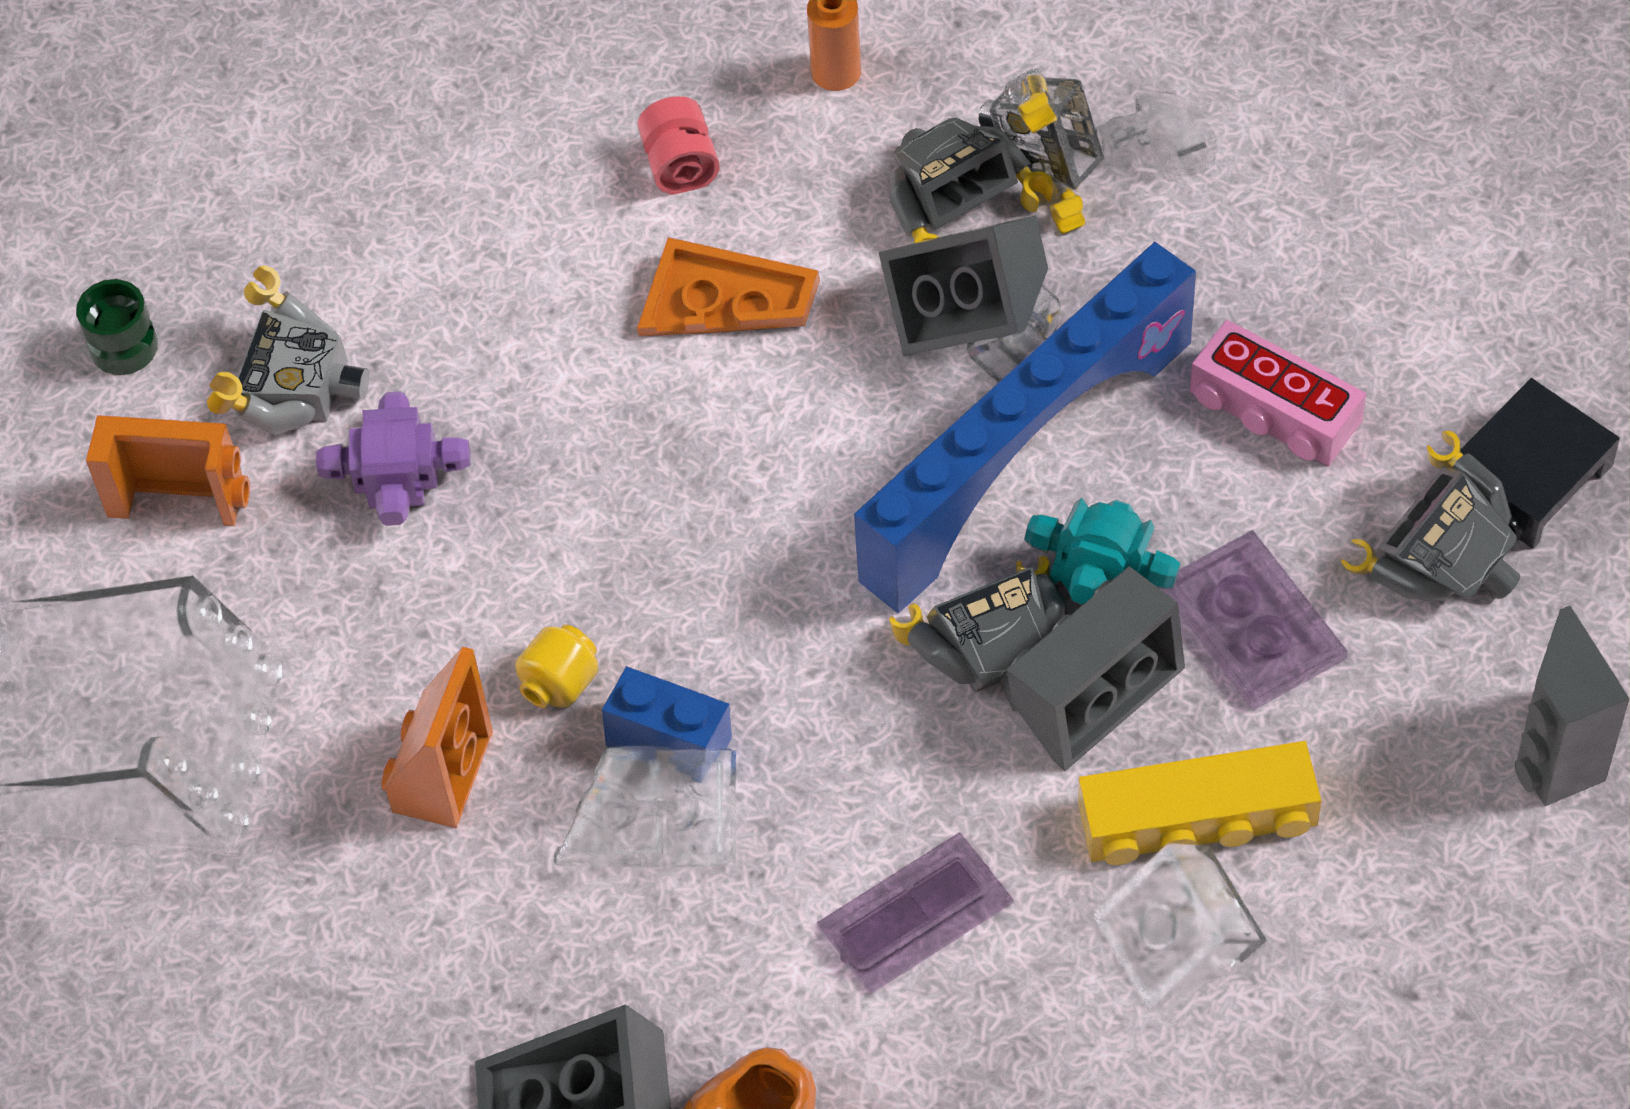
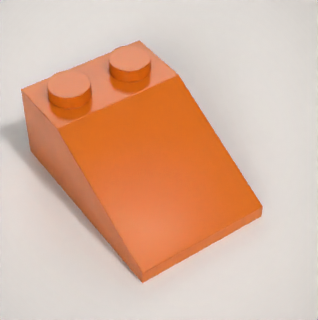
M463 646L423 690L416 710H408L404 717L401 728V742L403 743L397 758H390L387 761L381 783L382 790L386 791L392 813L453 828L458 826L493 733L474 650Z

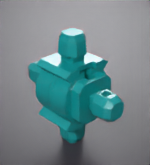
M1080 498L1074 503L1065 524L1059 523V518L1041 514L1032 515L1024 537V541L1035 549L1047 554L1049 550L1056 552L1050 577L1054 583L1061 581L1072 600L1083 605L1093 597V594L1102 583L1107 580H1113L1129 566L1156 587L1163 590L1173 589L1181 566L1178 560L1158 550L1155 554L1148 552L1154 532L1152 521L1148 520L1143 523L1137 513L1134 512L1130 503L1120 500H1114L1107 504L1097 502L1088 507L1083 498Z

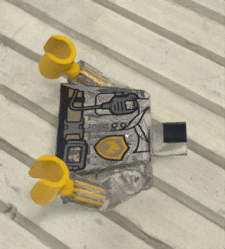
M1029 69L1009 80L1005 85L1004 91L996 100L989 99L985 101L980 108L978 120L980 126L997 127L1003 130L1032 163L1028 167L1032 172H1044L1053 180V195L1056 201L1055 204L1050 206L1051 215L1060 233L1065 234L1086 224L1081 212L1083 201L1078 187L1103 161L1104 155L1081 80L1048 78L1039 69Z

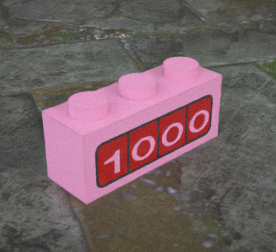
M1227 319L1194 360L1191 368L1190 392L1195 394V397L1202 405L1211 410L1223 409L1241 419L1247 429L1257 435L1269 434L1286 443L1296 456L1304 460L1311 461L1315 459L1329 467L1363 421L1366 393Z

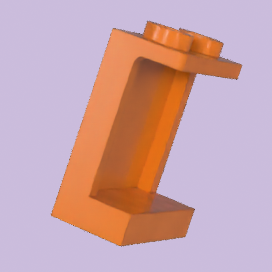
M97 415L86 463L107 518L129 519L135 492L214 497L223 525L235 526L238 508H246L249 502L250 480L248 476L242 475L240 469L239 446H233L225 423Z

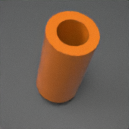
M809 0L807 4V23L812 79L818 86L826 90L841 91L848 89L861 76L858 3L856 0Z

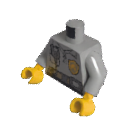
M259 266L253 272V276L265 286L266 290L261 289L253 282H249L244 287V296L253 305L269 303L272 306L271 311L262 310L238 378L229 372H220L212 379L209 386L215 391L208 397L207 406L214 414H224L232 408L235 410L236 417L251 423L271 434L278 435L306 426L309 422H326L336 395L364 399L369 385L368 368L346 365L347 358L341 336L288 291L281 294L278 291L281 284L280 277L273 268Z

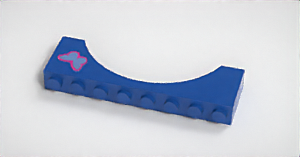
M1154 241L854 513L858 582L898 614L938 578L944 561L958 534L991 484L1021 448L1050 419L1077 397L1111 377L1131 371H1142L1155 377L1191 344L1196 270Z

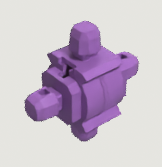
M401 391L386 392L379 401L378 409L362 410V427H352L349 429V447H343L342 443L324 446L316 451L318 476L326 479H345L346 475H351L355 494L366 493L369 508L377 510L379 520L386 526L404 523L409 514V506L425 505L424 491L425 489L437 488L438 469H444V472L463 470L471 465L469 440L461 437H442V441H436L432 422L421 423L418 407H410L409 399Z

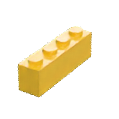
M1306 740L1078 777V806L1090 861L1105 860L1110 865L1127 864L1136 860L1141 854L1159 851L1168 856L1184 855L1194 850L1196 845L1220 842L1222 846L1235 847L1246 844L1254 836L1277 833L1278 836L1284 838L1300 836L1311 827L1318 826L1322 803Z

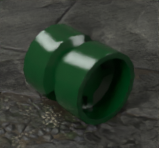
M110 279L91 285L81 294L76 304V317L95 365L105 373L113 375L132 374L147 366L153 360L158 350V338L140 289L131 282Z

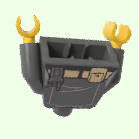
M957 117L948 118L927 131L920 128L910 130L903 137L901 145L894 151L898 168L891 174L890 203L906 236L912 235L914 243L939 237L928 233L926 228L931 226L935 230L1017 184L1018 180L1023 185L1020 202L1024 209L1033 213L1038 211L1039 200L1033 191L1040 192L1047 201L1051 202L1053 194V180L1044 172H1032L1028 168L1032 163L1015 142L1012 141V138L1001 128L975 126Z
M1443 431L1442 439L1451 445L1454 450L1448 455H1439L1431 446L1427 445L1429 462L1440 470L1377 548L1384 556L1376 557L1374 549L1366 541L1353 539L1350 542L1366 550V560L1358 566L1350 565L1343 559H1341V563L1347 570L1357 575L1370 572L1373 581L1405 598L1443 602L1455 594L1469 599L1482 585L1497 599H1502L1512 592L1520 580V574L1503 560L1517 539L1516 534L1508 526L1512 515L1503 484L1500 479L1471 454L1463 455L1461 453L1460 440L1454 432Z
M1041 555L1038 556V570L1036 571L1033 570L1032 566L1025 569L1022 566V561L1018 560L1016 562V573L934 606L926 616L929 624L924 622L922 611L915 603L908 606L909 614L912 618L911 622L899 623L895 620L894 616L889 617L893 635L898 642L904 645H911L929 664L956 683L969 684L975 692L1001 683L1013 712L1018 710L1012 703L1006 669L1011 666L1013 660L1020 652L1027 648H1033L1052 632L1055 624L1065 616L1066 604L1053 579L1049 576V559Z

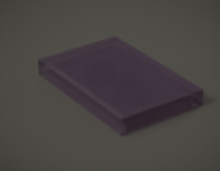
M1254 530L1179 569L1173 589H1161L1178 602L1181 617L1253 711L1347 659V649Z

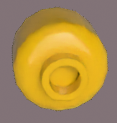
M563 624L561 628L547 626L541 629L515 662L516 674L522 682L519 686L521 694L539 708H546L548 704L557 708L570 707L599 671L598 661L595 657L597 653L595 644L582 631L568 624Z

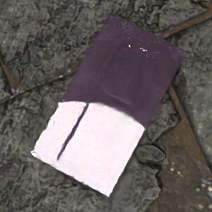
M959 832L817 922V926L839 953L841 962L848 965L871 995L1013 904L1014 899L991 872L989 865L984 863Z

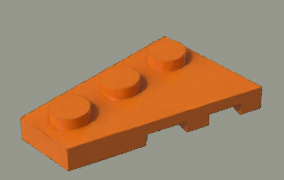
M668 237L637 326L638 335L717 333L806 326L820 282L819 271Z

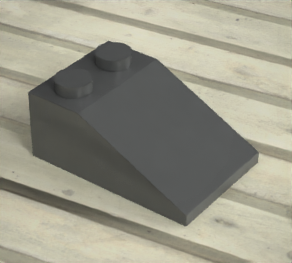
M626 1004L475 1061L478 1109H671L663 1030Z

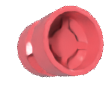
M672 96L658 100L641 113L637 121L638 131L644 150L648 154L649 165L655 184L662 192L675 195L703 188L716 178L720 170L719 160L712 139L708 135V127L701 106L695 100L684 96Z

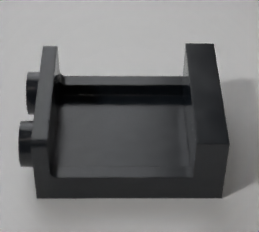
M1530 378L1460 450L1463 455L1471 454L1501 480L1512 515L1508 526L1516 534V541L1520 540L1534 549L1540 542L1544 526L1593 475L1601 479L1613 466L1620 437L1533 378Z

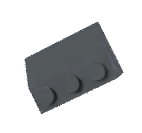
M1036 215L878 252L903 356L1025 332L1048 271Z
M1129 566L1113 580H1107L1102 583L1091 599L1073 614L1063 616L1055 624L1052 632L1033 648H1027L1020 652L1013 660L1011 666L1006 669L1012 703L1052 760L1064 771L1068 770L1185 669L1178 602Z
M1571 606L1562 608L1559 611L1536 679L1518 757L1515 761V770L1520 783L1528 792L1535 790L1544 806L1606 781L1630 699Z

